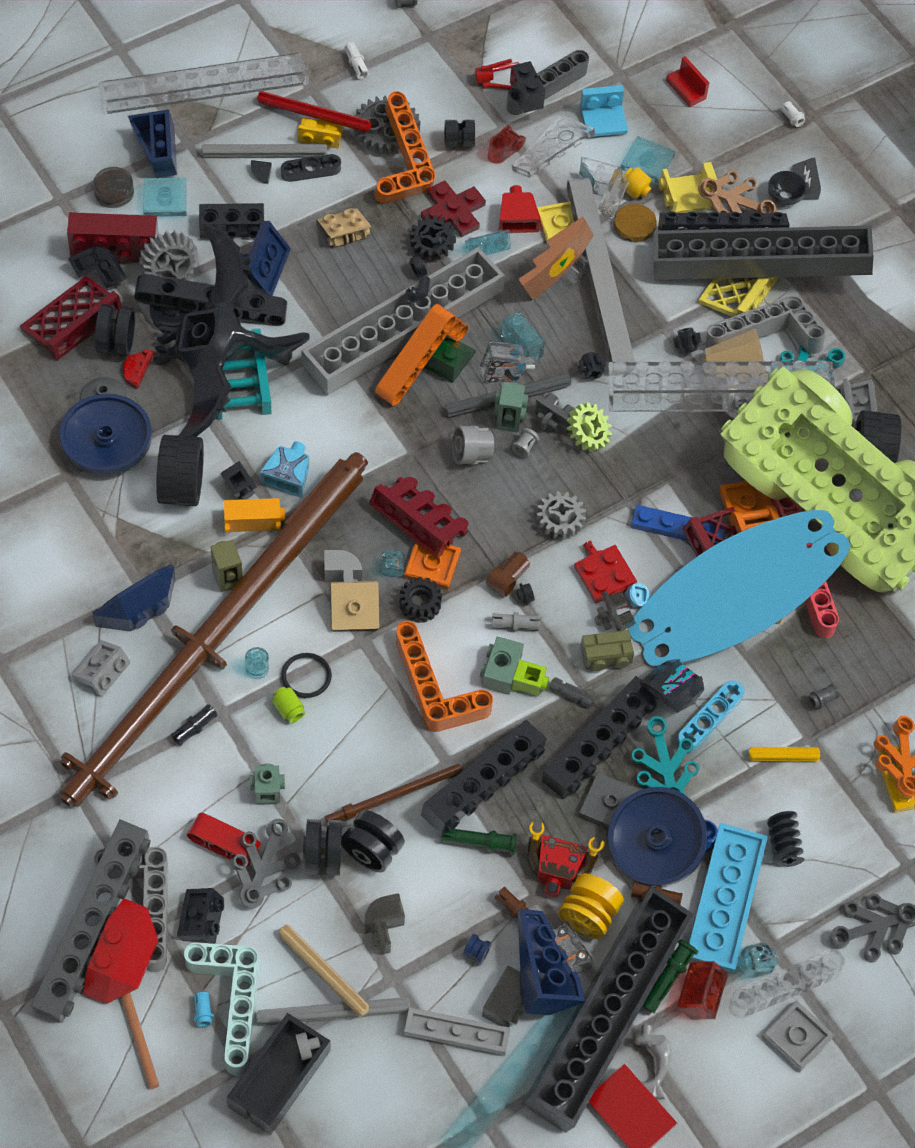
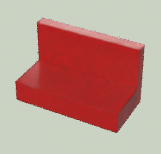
M686 56L682 57L680 69L668 74L666 81L685 103L692 107L706 100L710 82Z

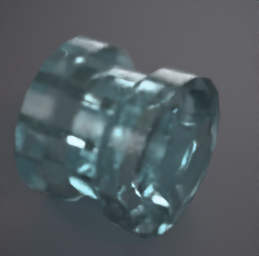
M398 550L384 551L382 553V561L384 563L381 565V573L387 577L402 576L404 574V566L402 565L405 560L404 553Z

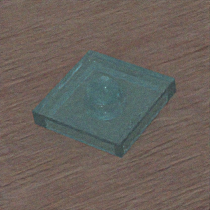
M637 136L621 163L620 169L627 171L629 168L634 169L638 167L651 178V182L658 184L662 170L669 167L675 156V150Z
M144 178L143 215L187 216V179Z

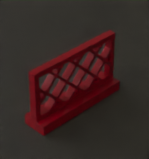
M85 276L21 324L20 328L24 333L49 350L51 357L59 360L96 331L97 316L101 304L114 305L117 313L122 304L117 293L114 291L109 293ZM86 285L91 287L89 292H80ZM94 297H104L101 301L94 302ZM90 298V303H79V299ZM67 299H75V304L63 305V302ZM89 309L82 315H78V310ZM74 310L73 315L62 316L63 311ZM58 311V316L47 317L50 312ZM61 322H72L68 326L61 328ZM57 323V328L46 329V324ZM34 324H42L41 329L32 330L30 327ZM56 334L48 341L44 339L45 335Z
M734 507L698 518V516L691 518L682 528L697 557L713 547L714 541L720 543L725 540L716 536L719 528L729 532V538L738 534L734 525L730 527L721 523L722 517L736 512ZM709 523L714 525L713 534L705 531L702 524Z

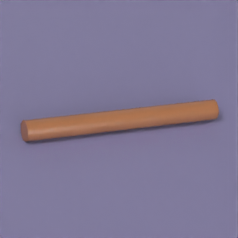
M131 993L121 997L149 1089H155L159 1087V1082Z

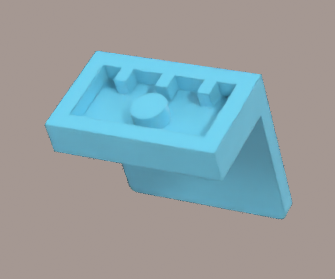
M623 85L582 89L580 108L588 137L628 133L622 107Z

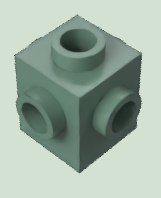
M266 763L255 766V775H250V790H255L256 804L280 803V789H285V775L279 773V765L274 766L273 764Z

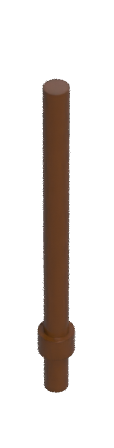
M458 763L352 805L350 803L342 806L341 810L324 816L326 824L329 820H350L363 810L371 809L462 772L461 766Z

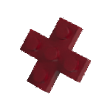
M444 180L427 189V195L435 205L421 211L423 221H425V216L433 219V216L436 215L437 220L444 217L445 224L451 222L461 237L479 229L480 223L471 212L484 207L486 200L475 186L456 194Z

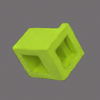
M519 659L511 691L516 692V690L539 696L541 690L546 691L548 686L547 667Z

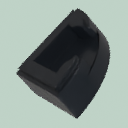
M251 160L252 173L259 178V181L268 184L272 163Z

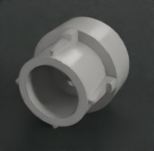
M457 426L454 429L452 454L456 464H478V462H488L492 458L494 453V437L488 428Z

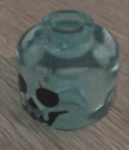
M762 942L742 948L738 958L740 970L744 971L750 978L769 975L777 965L775 950Z

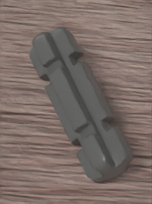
M557 677L552 679L549 686L551 691L555 693L561 692L562 696L576 703L580 701L582 702L581 705L587 708L592 706L595 699L593 694L589 692L583 693L584 690L567 682L564 684L563 680Z

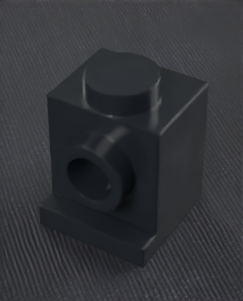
M240 461L220 473L238 500L240 498L243 500L248 499L255 493L254 489L257 486ZM241 481H245L243 485L238 486Z

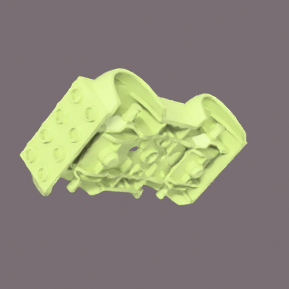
M784 366L780 370L776 368L768 377L770 381L764 387L762 385L759 386L752 395L754 398L748 404L745 402L737 410V417L733 421L728 420L721 428L723 432L720 435L725 441L723 453L725 460L749 484L774 500L788 497L803 511H828L834 519V531L844 534L850 543L847 556L840 565L857 580L874 591L881 593L895 592L897 589L902 591L910 582L908 577L915 572V462L912 460H902L893 463L851 426L853 417L849 405L841 394L823 377L808 369L789 372ZM821 458L826 459L829 464L827 470L823 472L815 468V462ZM841 474L846 478L843 486L837 487L832 483L835 475ZM851 490H861L863 498L859 502H853L849 498ZM813 519L818 525L822 527V521L820 519ZM828 543L825 546L831 556L836 555L839 551L836 543Z

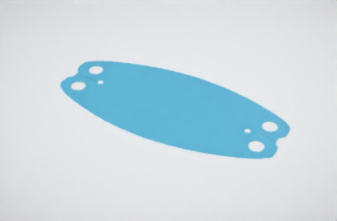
M810 510L759 524L714 545L686 564L647 600L630 623L628 629L630 636L634 641L641 642L643 645V656L646 662L652 666H659L667 660L680 659V662L683 663L714 654L759 634L791 613L834 573L850 549V543L844 534L834 531V519L831 514L825 510ZM816 518L822 521V528L817 532L810 531L808 529L809 521ZM807 543H811L812 547L807 548ZM828 543H836L839 551L834 556H828L824 552V547ZM650 619L654 623L653 629L647 633L642 632L639 628L641 621ZM667 627H670L671 631L668 633L665 632V629ZM666 644L669 647V653L665 657L656 656L655 648L657 645Z

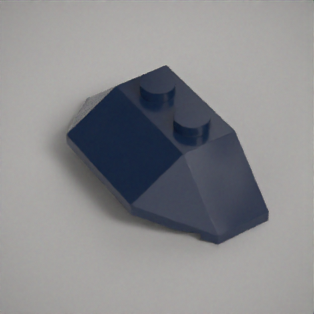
M170 564L167 567L154 571L112 597L101 608L93 611L96 627L130 632L135 628L144 626L154 616L162 615L169 608L175 583L174 566Z

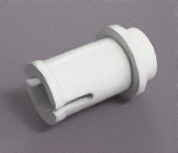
M790 101L784 103L787 109L781 106L780 111L788 117L792 126H801L805 122L804 113L799 112Z

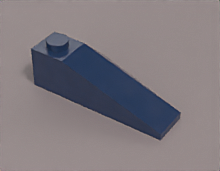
M519 909L518 933L521 993L526 1014L552 1015L583 1004L585 999L580 978L576 971L572 972L567 963V954L565 951L561 952L555 941L556 935L543 911Z

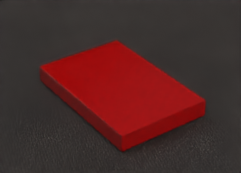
M625 1063L594 1091L589 1100V1103L629 1148H652L678 1124Z

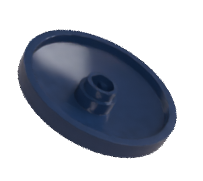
M98 394L77 402L65 414L59 432L61 447L67 459L77 468L97 475L117 474L134 467L147 454L152 441L151 423L145 410L135 401L117 394Z
M650 787L633 793L618 806L609 825L608 844L615 863L629 878L641 884L662 887L684 880L697 869L707 849L708 831L701 811L689 797L671 788Z

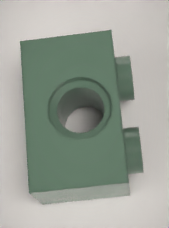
M497 636L495 643L489 644L486 655L489 661L488 664L483 663L480 677L483 678V688L510 695L519 659L521 660L523 643ZM497 663H503V664H505L506 666L500 667V666H498V665H496V664H497Z

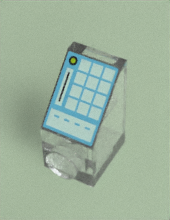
M581 157L579 174L582 178L590 179L593 194L614 199L620 182L622 167Z

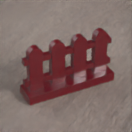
M399 477L396 484L390 488L382 484L376 486L369 504L436 559L443 555L446 545H452L455 537L467 535L469 522L462 517L454 520L450 516L452 509L449 505L440 504L437 506L434 504L435 495L429 490L419 492L416 489L418 481L415 478L406 477L403 479ZM408 494H410V495L413 496V497H412L411 499H409L408 501H405L404 499H402L403 497H405V496L408 495ZM424 508H428L430 510L424 515H422L419 512ZM444 521L447 525H445L441 529L436 526L440 522Z

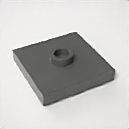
M597 773L579 812V817L609 829L612 816L618 806L627 797L640 790Z

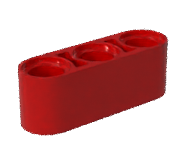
M198 813L186 833V836L192 842L229 860L237 854H243L248 859L246 867H249L251 864L245 847L240 844V837L245 832L208 814ZM245 836V841L251 844V838ZM257 839L255 846L258 851L262 844ZM240 858L236 859L237 864H243Z

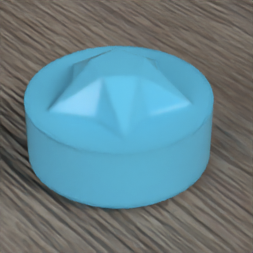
M635 583L626 590V599L633 607L643 606L650 598L649 590L644 584Z

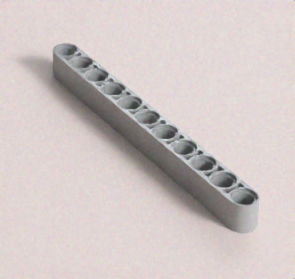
M590 179L567 180V193L569 201H571L574 222L583 216L594 234L583 251L582 256L611 373L634 371V355Z

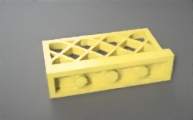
M761 277L753 280L743 278L744 282L736 284L733 283V278L713 279L699 298V304L732 317L758 308L779 277ZM720 281H729L730 285L728 286H718V283ZM748 288L747 293L738 295L737 289ZM733 291L734 296L723 298L722 293ZM718 294L720 298L719 300L715 301L707 299L709 296ZM737 302L738 307L734 310L727 307L726 304Z

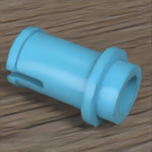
M208 992L194 994L196 1014L193 1018L194 1022L197 1023L198 1027H208L212 1025V1020H214L210 1007V994Z

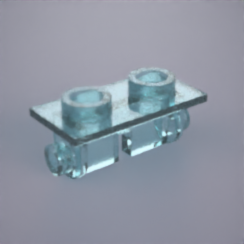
M509 229L499 230L498 232L475 238L469 237L468 240H465V246L469 249V252L479 247L486 255L511 249Z

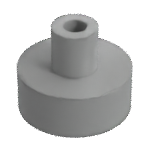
M306 1032L296 1035L302 1061L312 1058L311 1050L320 1047L318 1037L307 1039Z

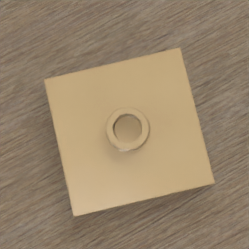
M378 581L331 582L332 630L379 629Z

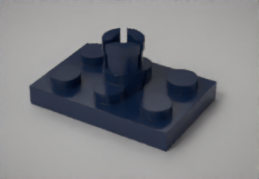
M269 220L262 221L250 253L243 254V256H247L251 260L249 267L252 269V272L247 275L249 281L260 294L273 296L291 248Z

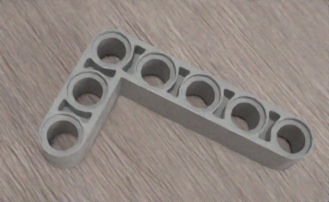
M790 296L711 324L707 328L706 348L752 329H756L758 337L761 338L788 328L807 352L816 354L823 349L825 329L799 297Z
M124 847L121 849L120 855L129 856L133 849L131 847ZM149 847L145 854L142 853L138 860L140 867L135 877L131 876L130 878H144L143 906L148 908L155 930L161 931L158 935L159 941L153 953L159 954L161 957L157 960H150L147 970L151 972H160L167 963L168 860L164 849ZM102 848L95 853V868H97L106 848ZM156 859L162 861V863H160L159 865L151 864V862ZM117 869L111 871L109 878H119L122 875V871ZM156 882L162 884L161 887L156 889L150 887ZM153 906H159L162 908L158 912L150 911V909Z

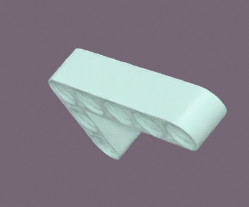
M191 943L184 951L185 966L188 971L195 974L233 976L224 1056L226 1070L234 1076L242 1075L249 1066L259 971L258 953L249 946ZM193 955L202 956V959L194 962L190 960ZM222 956L228 959L225 963H217L215 961L218 957ZM246 958L254 961L250 965H243L241 963ZM245 982L251 985L250 988L245 990L238 987L241 983ZM239 1007H246L248 1009L245 1014H238L235 1011ZM239 1031L246 1034L242 1039H235L233 1037V1034ZM235 1056L243 1058L240 1064H232L230 1062Z

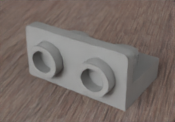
M101 640L72 676L76 681L93 687L97 695L103 696L127 668L130 660L120 646Z

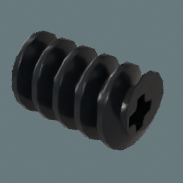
M794 811L779 812L767 820L768 832L771 836V850L774 855L773 861L778 866L792 867L801 864L805 860L803 857H797L803 854L804 850L798 847L802 844V840L796 838L801 833L795 829L799 826V822L793 820L798 816Z

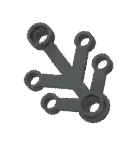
M274 819L268 823L266 833L269 839L261 859L255 846L257 841L256 835L248 831L240 837V844L245 847L255 872L252 881L245 868L248 864L247 857L243 854H237L231 859V866L236 870L242 885L239 899L247 908H256L262 904L264 896L277 891H286L292 886L291 878L287 875H282L274 883L261 887L266 876L287 868L294 869L301 862L298 854L290 853L284 859L270 864L279 840L286 836L288 832V825L282 819ZM276 824L282 827V832L276 830ZM245 836L251 838V844L245 841ZM289 857L295 859V865L290 864ZM237 858H240L242 860V866L237 865ZM281 879L286 881V887L281 886ZM250 891H253L255 893V899L250 898Z
M870 894L865 902L867 908L873 911L880 908L892 914L883 917L860 907L854 901H849L845 904L843 913L846 917L854 918L857 916L869 923L849 930L844 926L835 927L829 937L834 947L839 949L845 948L850 940L876 932L871 945L867 947L864 953V957L868 962H876L881 955L880 948L888 928L898 924L894 938H891L887 944V950L893 955L901 952L903 948L902 941L907 929L915 926V905L903 903L898 906L882 899L878 894ZM870 899H875L878 904H871ZM847 907H853L855 912L848 911ZM903 914H909L911 919H906ZM840 936L843 942H838L835 937ZM891 943H896L899 949L892 948ZM868 951H874L877 956H870Z

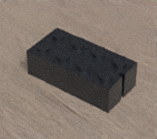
M287 1013L228 1094L227 1107L246 1120L251 1116V1123L271 1136L331 1051V1040ZM306 1032L307 1039L318 1037L320 1047L311 1050L312 1058L302 1061L296 1035Z

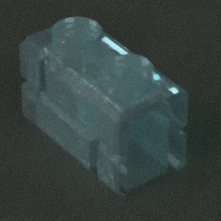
M518 311L502 320L501 336L511 348L516 345L521 346L518 357L525 365L543 356L545 341L538 335L537 331L521 312Z

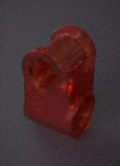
M510 125L505 126L489 141L487 155L489 161L496 164L504 162L523 147L526 138L515 133Z

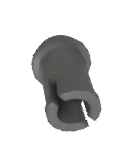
M831 684L818 692L812 691L808 696L809 705L813 709H821L823 704L839 698V691H832L837 687Z

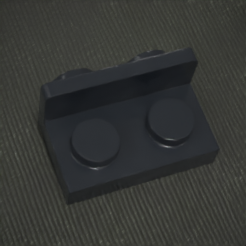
M213 888L186 889L177 937L181 940L204 939L209 944H215L220 931L219 923L221 913L224 910V897Z

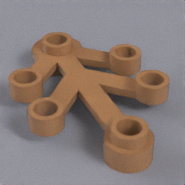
M734 170L728 171L717 180L705 178L698 185L700 195L705 199H709L718 213H729L728 210L723 208L719 198L726 201L731 212L742 213L738 205L760 213H765L763 208L767 210V213L776 212V206L771 200H764L759 203L740 196L745 191L751 192L757 187V181L753 177L747 178L742 184L729 191L721 189L720 187L725 184L732 185L738 180V173ZM729 175H732L734 180H731Z

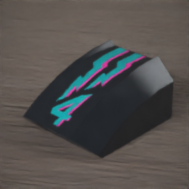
M680 659L667 660L640 682V685L676 713L695 704L705 689L702 676H698L680 662Z

